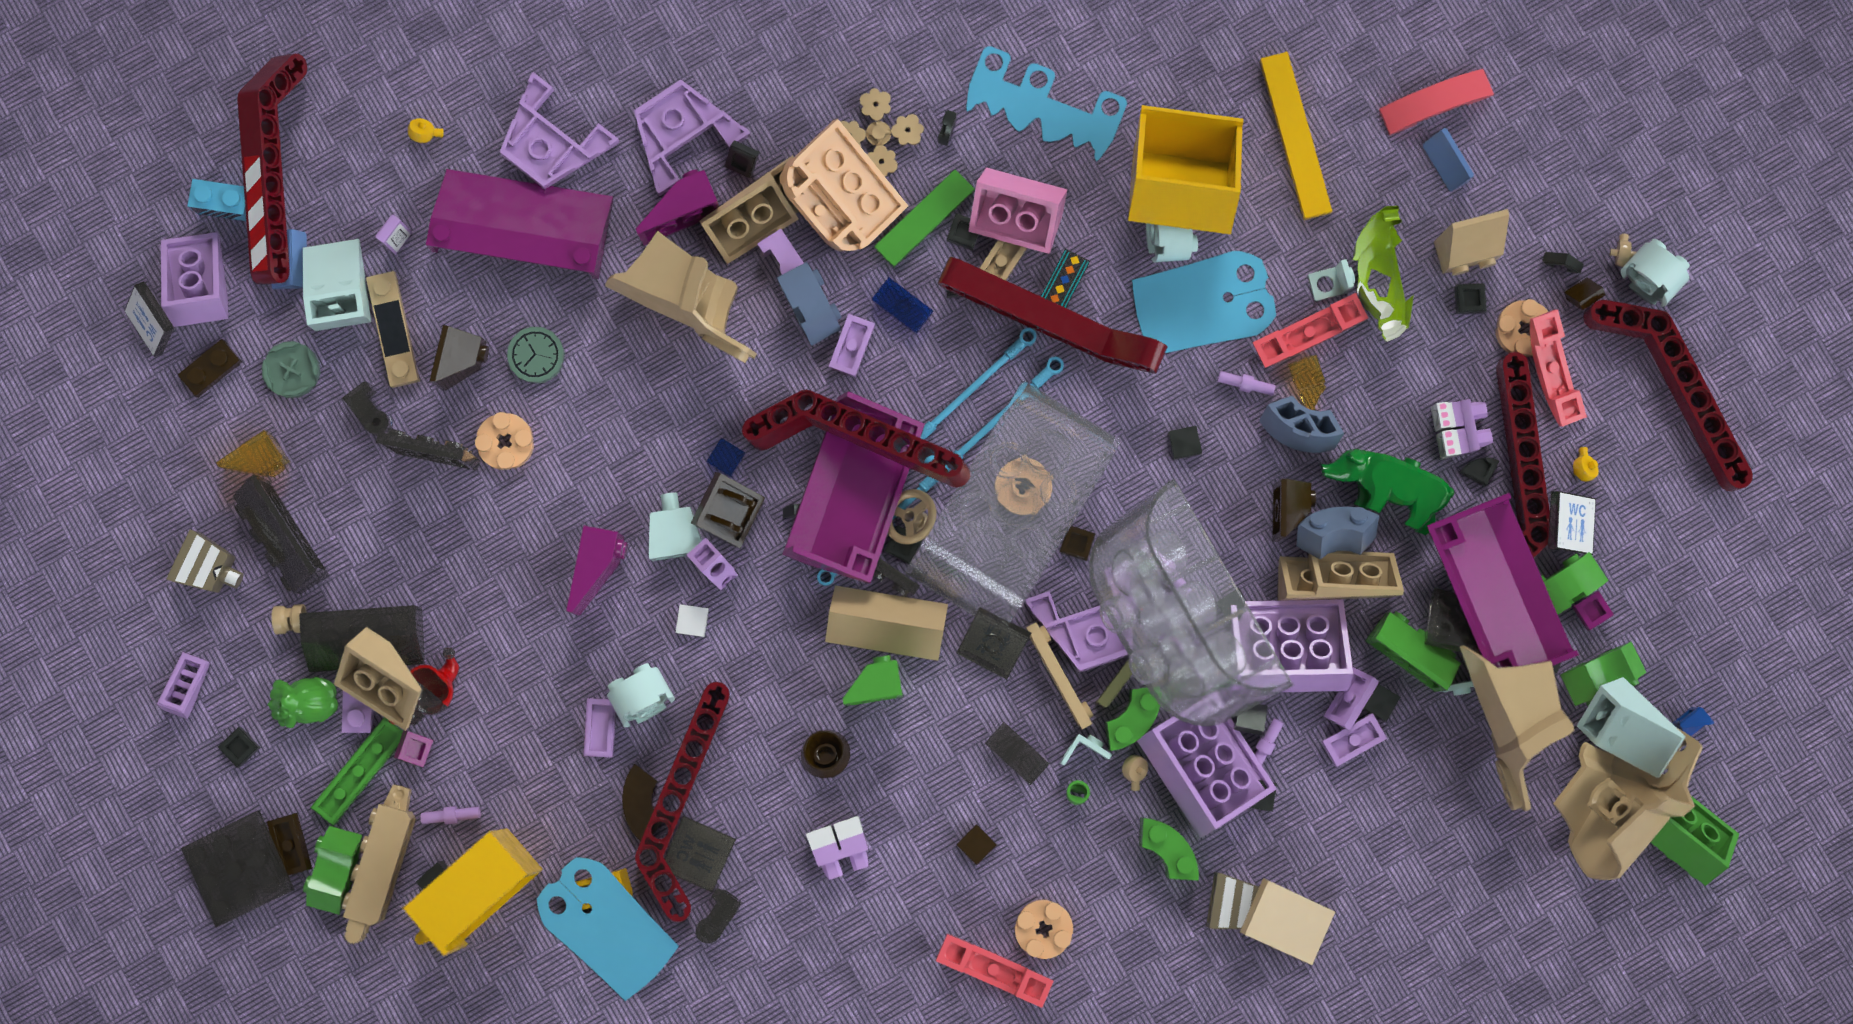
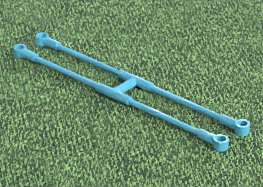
M1031 328L1023 329L1020 337L1004 351V355L937 417L925 424L920 438L925 440L936 430L935 427L1003 364L1009 359L1012 360L1026 346L1033 345L1037 337L1036 332ZM1031 333L1033 340L1030 342L1025 341L1023 334ZM1059 357L1050 358L1046 367L1031 380V384L964 446L958 451L955 450L954 453L963 459V455L1031 392L1036 388L1039 389L1053 375H1058L1062 372L1064 367L1062 359ZM1057 361L1060 364V369L1052 370L1050 363ZM934 455L927 457L925 463L931 462ZM927 476L919 483L917 490L927 492L938 480ZM917 498L906 499L897 507L905 510ZM822 569L818 572L817 579L821 585L829 586L834 582L837 574ZM822 573H830L831 580L826 583L822 582L820 579Z

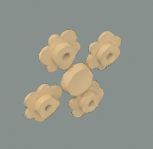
M873 88L870 90V94L865 93L860 97L863 115H870L871 119L875 121L868 126L866 132L864 129L859 128V124L856 121H851L850 123L841 121V123L859 146H861L860 142L864 141L866 137L871 144L876 146L874 152H869L867 155L886 177L888 173H893L897 170V162L894 160L895 152L892 150L887 151V148L883 146L890 140L891 134L893 137L898 138L901 145H906L907 143L917 145L921 140L920 134L923 133L924 127L922 124H919V119L914 114H910L906 118L903 116L898 117L896 120L897 124L892 129L885 122L879 121L883 118L884 114H888L891 111L889 105L891 97L889 93L879 92L878 89Z

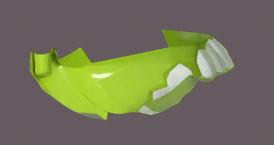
M1385 206L1371 217L1356 241L1352 260L1358 261L1357 271L1359 280L1357 294L1364 308L1378 320L1377 328L1382 332L1386 342L1399 337L1409 328L1414 297L1413 295L1405 301L1395 247L1402 241L1394 228V225L1402 223V219L1399 218L1398 214L1399 206ZM1371 269L1391 278L1387 297H1379L1375 289H1369L1367 283Z

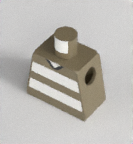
M190 529L166 579L219 593L223 584L237 589L243 580L244 573L231 568L236 556L202 533Z
M1214 872L1206 927L1211 929H1241L1259 887L1228 875Z

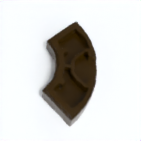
M634 764L624 783L622 804L629 828L641 842L654 811L652 803L653 791L658 780L637 764ZM657 822L653 825L652 835H654L663 822Z

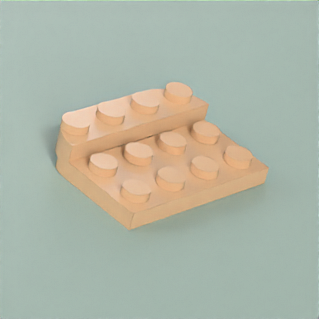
M838 119L833 120L795 157L790 158L779 177L788 199L823 241L831 248L840 252L865 248L908 207L907 203Z

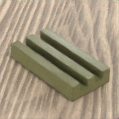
M1133 655L1129 656L1097 699L1096 703L1102 708H1107L1137 669L1140 664L1137 658Z

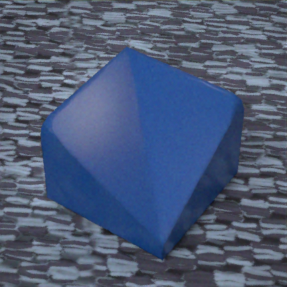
M1691 707L1672 724L1692 736L1704 725L1714 724V721L1702 707Z

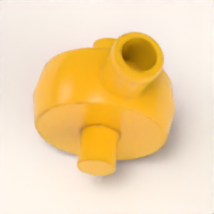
M421 118L413 119L407 128L408 136L418 143H427L431 141L433 136L442 138L444 133L443 128H434L431 122Z
M1581 447L1578 449L1580 456L1573 462V473L1583 482L1592 481L1598 475V463L1588 455L1587 447Z

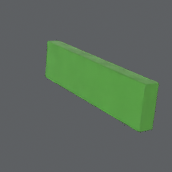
M955 169L885 235L874 248L895 268L958 208L975 189Z
M384 717L310 808L332 826L336 825L397 750L403 730L396 724L390 723Z

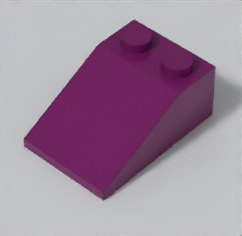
M695 169L683 174V179L678 180L636 227L637 234L644 246L649 244L657 231L667 237L700 223L701 219L719 207L704 170L698 172Z
M583 525L566 609L567 612L580 616L619 566L620 559H625L628 542H624L625 537L619 532Z

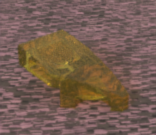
M1313 354L1287 364L1302 404L1310 410L1316 409L1317 401L1326 388L1317 355Z

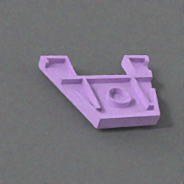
M533 72L529 77L528 86L521 97L520 106L515 118L511 122L500 154L542 188L546 189L619 143V139L599 123L581 145H578L536 112L553 93L554 89Z
M681 79L634 110L655 188L659 196L669 191L680 180L665 158L712 126L715 127L729 149L734 140L741 143L751 136L747 128L738 124L728 114L718 109Z
M1131 564L1106 572L1115 598L1114 601L1061 619L1057 614L1050 591L1025 599L1026 606L1040 624L1044 625L1051 638L1079 673L1134 654Z

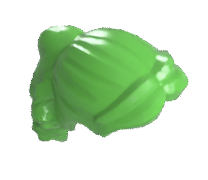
M319 677L300 679L291 685L282 680H276L273 683V689L270 693L271 700L268 703L269 708L272 710L273 719L278 720L280 726H286L287 728H293L296 722L308 724L325 721L338 709L336 686L331 681Z

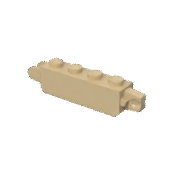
M392 785L384 804H379L378 808H374L371 812L369 825H372L369 836L363 838L360 846V853H363L360 865H355L351 875V881H354L351 893H346L342 903V909L345 910L343 917L349 919L344 937L350 944L365 940L370 926L385 920L416 821L413 812L408 811L412 789Z

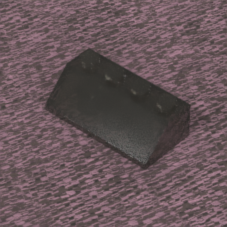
M255 474L249 477L233 495L237 503L234 508L243 520L247 519L252 526L249 531L258 544L262 543L268 551L265 553L268 562L273 568L278 567L283 576L280 577V580L289 592L293 590L294 593L302 594L330 575L270 481Z
M410 605L299 613L300 642L310 673L338 671L345 646L366 627L389 641L406 666L425 664L422 607Z

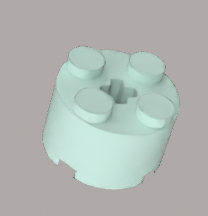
M1146 223L1149 253H1155V257L1151 259L1152 262L1189 260L1191 253L1197 252L1198 239L1196 235H1193V229Z
M1653 239L1650 243H1644L1621 269V276L1623 279L1628 276L1632 282L1629 287L1643 300L1653 305L1659 301L1662 302L1660 307H1664L1688 282L1689 274L1687 269L1690 265L1683 257L1679 255L1674 256L1661 241Z
M649 663L636 668L633 671L634 675L625 680L619 678L608 685L610 692L607 694V697L624 727H630L631 725L628 721L634 719L639 724L652 718L666 709L664 702L669 699L672 703L675 700L660 670L657 667L651 668Z

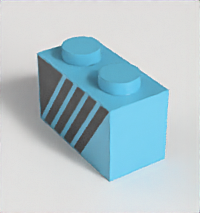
M192 179L187 207L201 215L246 221L244 186Z

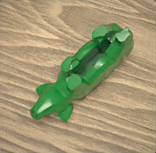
M1350 449L1343 452L1334 462L1321 464V472L1324 477L1340 482L1355 481L1358 484V497L1353 503L1358 507L1380 513L1387 501L1394 505L1407 506L1410 514L1405 525L1422 535L1429 533L1427 526L1435 523L1436 512L1442 510L1454 496V489L1449 487L1442 478L1420 469V462L1407 457L1402 461L1387 454Z

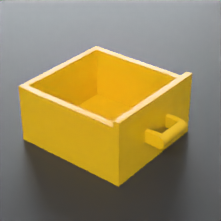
M1142 105L1133 149L1128 221L1231 234L1241 193L1242 126L1244 119Z
M508 828L489 831L403 907L405 912L421 929L414 937L415 943L422 945L431 941L443 956L463 949L468 945L465 939L536 877L543 868Z

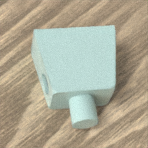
M677 493L660 495L662 511L650 513L649 559L651 561L687 556L702 541L699 528L691 524L694 517L692 508H679Z

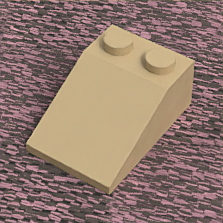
M1508 209L1452 223L1434 241L1442 273L1452 272V275L1456 276L1468 272V267L1479 265V268L1483 269L1497 264L1496 260L1504 254L1509 221Z
M366 627L345 646L334 685L406 731L409 728L422 689L392 644Z

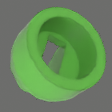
M1080 780L1071 782L1066 790L1067 799L1074 805L1085 803L1090 795L1089 786ZM1070 792L1084 794V798L1070 795Z

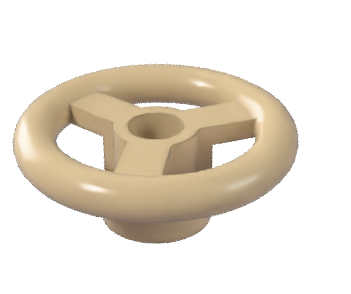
M910 489L901 493L897 506L909 498H918L922 501L914 508L906 510L896 507L894 515L902 518L906 526V536H903L895 530L892 519L888 535L897 543L905 545L917 543L923 540L934 527L937 514L935 503L927 493L921 490Z

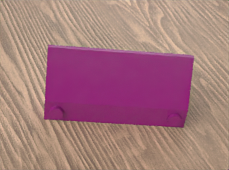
M447 169L431 215L426 246L435 253H438L439 248L582 271L589 273L593 279H599L614 197L554 186L544 189L535 183Z
M849 391L838 396L836 402L919 438L925 426L920 421ZM837 413L831 415L830 420L834 419ZM861 424L854 426L852 431H856ZM825 432L782 555L809 566L871 583L910 468ZM885 434L880 435L876 439V442L881 441L884 438ZM905 445L904 447H902L900 453L905 452L909 448V445Z
M1510 493L1428 525L1429 533L1483 658L1491 662L1495 667L1502 668L1551 661L1553 666L1579 656L1578 651L1573 650L1512 510L1509 502L1511 499Z

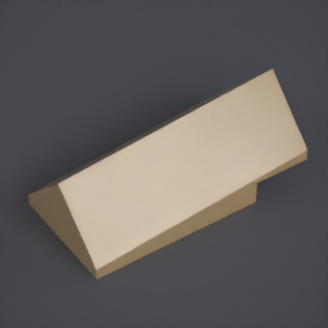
M793 155L699 221L727 264L756 247L757 243L779 229L783 230L799 219L796 215L799 212L798 209L786 196L779 180L786 162L793 158Z
M1336 551L1327 554L1322 559H1318L1311 554L1308 555V558L1279 557L1278 601L1393 598L1404 593L1394 553L1363 552L1359 555L1351 551Z
M835 586L829 610L825 642L938 661L948 604Z

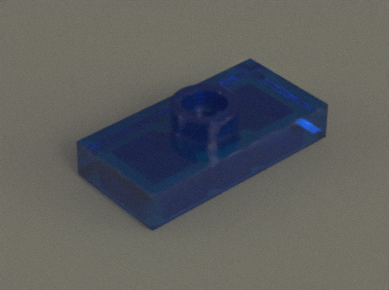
M890 277L887 278L872 298V302L916 335L934 313L931 308Z

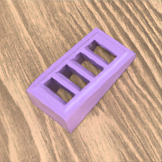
M182 652L157 705L164 711L188 719L210 663ZM186 664L198 668L197 673L186 670ZM181 676L193 679L192 683L180 680ZM177 687L188 690L186 695L177 692ZM175 698L182 701L181 706L172 703V699Z

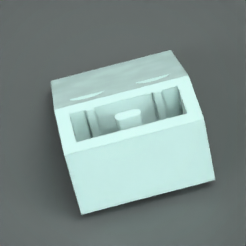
M360 239L303 248V300L307 325L313 330L320 331L372 322Z
M1624 677L1601 685L1577 724V727L1596 746L1656 778L1661 776L1686 737Z

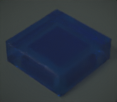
M721 438L706 462L727 476L732 477L746 453Z

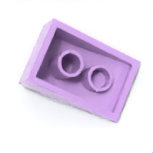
M218 232L161 240V307L171 327L228 319V295Z

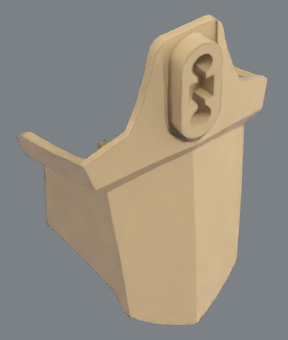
M658 231L642 254L626 272L613 274L605 283L606 287L629 299L694 328L698 336L702 337V340L746 363L749 357L754 359L757 355L747 346L727 336L725 332L729 311L738 290L737 284L715 275L707 269V260L702 257L689 255Z
M1460 646L1478 699L1492 731V742L1498 758L1495 761L1506 801L1512 811L1519 808L1524 811L1530 810L1531 804L1523 769L1533 756L1550 744L1570 735L1574 730L1572 722L1561 710L1552 662L1546 661L1524 666L1497 668L1471 649Z
M1678 729L1686 737L1665 768L1668 769V772L1663 775L1661 774L1659 778L1648 774L1603 749L1587 742L1582 744L1578 755L1581 767L1553 804L1563 816L1570 829L1568 843L1579 867L1588 878L1597 880L1619 879L1671 817L1684 816L1695 807L1688 790V785L1695 764L1702 751V745L1699 741ZM1683 746H1686L1683 751H1680Z

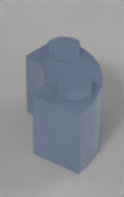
M805 262L777 277L781 290L811 346L841 330L837 320L842 317L834 303L830 305L820 286L825 283L817 269L812 271L808 263Z
M1293 395L1268 404L1259 420L1265 430L1277 441L1292 449L1303 452L1322 453L1334 450L1344 435L1331 410H1310L1299 404Z
M1332 507L1314 512L1298 524L1296 546L1318 559H1322L1327 554L1336 551H1351L1361 555L1377 536L1379 515L1361 507Z

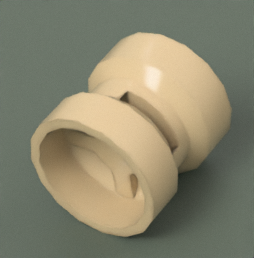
M297 604L293 605L292 608L274 606L272 609L274 633L276 635L286 634L288 631L306 633L308 616L305 605Z

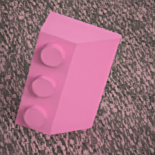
M986 167L976 183L968 232L1050 254L1063 215L1067 189Z

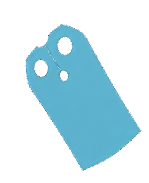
M1231 251L1186 266L1133 279L1135 308L1143 336L1164 343L1168 347L1165 353L1207 344L1253 337L1260 334L1276 317L1274 298L1265 288L1268 275L1262 259L1242 251ZM1241 265H1250L1253 268L1255 275L1251 281L1242 282L1238 279L1237 269ZM1224 293H1232L1233 300L1225 302L1223 299ZM1257 301L1263 305L1264 314L1259 319H1252L1247 315L1246 308L1249 303Z
M576 857L561 870L562 875L559 881L553 884L548 883L537 897L541 920L552 934L581 958L626 1001L647 985L661 971L679 945L651 918L602 863L588 858ZM584 869L591 874L592 882L588 887L583 888L576 884L574 876L578 870ZM559 896L565 900L566 910L562 914H554L549 909V901L552 897ZM585 903L590 904L592 907V911L589 914L582 911V906Z

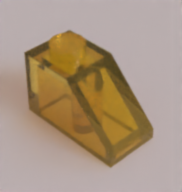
M263 430L216 463L220 468L227 471L261 477H275L285 470L284 465L289 463L290 460L274 436Z

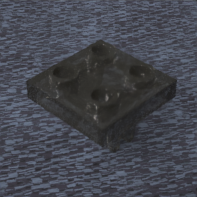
M1434 588L1431 593L1425 644L1456 652H1461L1460 646H1465L1482 656L1456 594Z

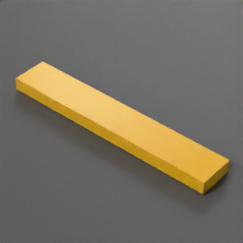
M1284 52L1261 58L1259 62L1303 219L1308 220L1331 214V204L1289 54Z

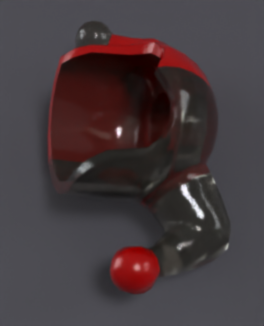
M447 647L444 649L443 656L446 662L440 669L430 665H420L410 671L422 689L410 726L417 725L426 715H435L443 712L450 705L454 693L452 683L460 669L454 657L455 651L453 648Z

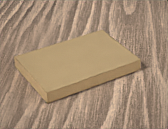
M1263 878L1240 933L1313 965L1335 911Z

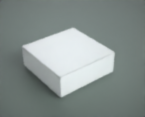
M680 604L675 633L705 637L709 609Z

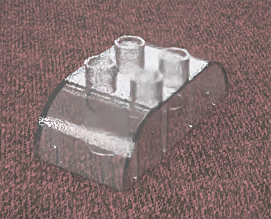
M1023 380L970 465L969 481L962 487L956 488L904 573L974 617H977L980 609L1008 626L1035 586L1104 473L1120 443V439Z
M1175 479L1166 483L1123 514L1099 534L1090 555L1089 575L1092 590L1100 604V617L1106 628L1117 634L1129 655V668L1135 679L1141 684L1146 685L1155 701L1169 714L1193 725H1219L1294 686Z

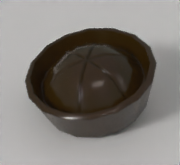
M830 729L819 730L811 734L804 741L801 749V761L804 768L811 775L819 778H832L840 774L847 767L850 759V746L846 738L839 732Z

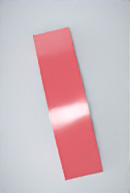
M1480 69L1421 89L1380 108L1379 111L1389 135L1413 127L1418 122L1465 104L1470 105L1491 97L1494 93L1484 69Z
M1354 293L1282 330H1277L1254 341L1253 345L1264 368H1267L1367 320L1368 316L1357 294Z
M1555 309L1530 319V340L1537 375L1546 401L1558 425L1563 427L1587 416L1580 390H1574L1560 339L1565 337L1559 312Z
M950 934L946 935L935 960L1041 1008L1054 982L1052 979Z

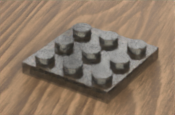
M388 429L387 433L378 432L376 443L394 454L478 471L480 460L473 456V451L468 450L461 443L445 440V444L441 445L440 442L435 441L432 437L417 434L416 439L411 438L412 436L406 435V432L395 429Z
M260 810L181 848L216 928L295 890Z

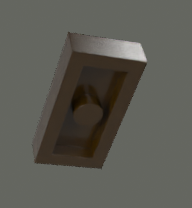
M221 339L181 371L178 376L194 396L199 398L243 361L228 343Z
M298 813L267 821L281 877L313 869Z

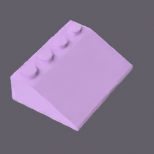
M1343 599L1244 601L1243 612L1238 621L1235 606H1230L1229 633L1233 693L1349 691L1353 677V667Z
M1214 691L1137 740L1199 839L1227 823L1277 789L1260 762L1257 761L1255 754L1240 731L1234 730L1235 723ZM1258 780L1264 781L1265 785L1267 786V789H1265Z

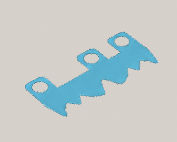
M991 46L984 48L969 84L967 111L972 110L976 104L984 101L987 102L991 115L997 114L1004 108L1008 121L1019 132L1034 119L1040 118L1044 141H1058L1073 134L1074 147L1089 141L1093 149H1095V160L1097 161L1101 158L1113 141L1127 106V101L1124 97L1109 91H1103L1099 95L1093 113L1084 112L1047 97L1055 79L1053 70L1035 63L1030 64L1019 87L1003 80L1010 62V55ZM992 53L1000 55L1003 59V65L997 71H991L985 65L986 57ZM1034 71H1043L1047 75L1048 81L1044 87L1035 88L1031 85L1030 75ZM1113 98L1118 101L1120 108L1117 114L1108 116L1103 113L1101 106L1105 99Z

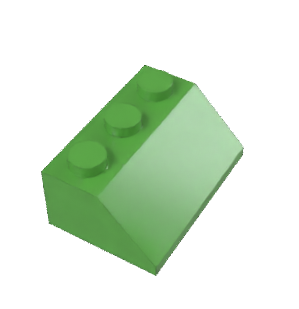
M1395 611L1394 614L1391 612L1385 613L1365 641L1434 692L1447 691L1461 664L1455 659L1457 655L1443 645L1439 648L1431 642L1433 637L1419 628L1416 631L1408 625L1410 621L1399 612Z
M890 655L873 658V664H867L843 697V704L851 706L903 697L897 660L891 661Z
M1692 797L1695 807L1684 816L1671 817L1650 843L1662 851L1667 858L1673 860L1686 870L1691 877L1706 886L1729 868L1739 833Z

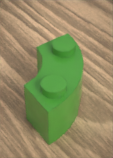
M1590 552L1581 557L1575 553L1562 562L1564 567L1551 576L1545 578L1544 575H1541L1557 614L1570 608L1574 602L1587 597L1609 581Z
M1631 641L1602 653L1597 658L1583 662L1563 672L1560 676L1574 705L1577 706L1586 702L1588 707L1601 685L1624 677L1632 686L1639 684L1638 678L1644 675L1646 670Z
M1161 686L1129 690V701L1125 710L1115 719L1105 722L1108 751L1118 750L1133 744L1150 729L1160 709Z
M1140 817L1139 846L1152 850L1160 857L1165 866L1166 877L1169 879L1199 881V871L1195 855L1184 837L1165 823Z
M329 826L325 835L319 836L315 845V853H317L312 876L306 878L303 892L306 893V906L340 915L344 897L350 891L352 882H350L351 873L359 861L363 835Z

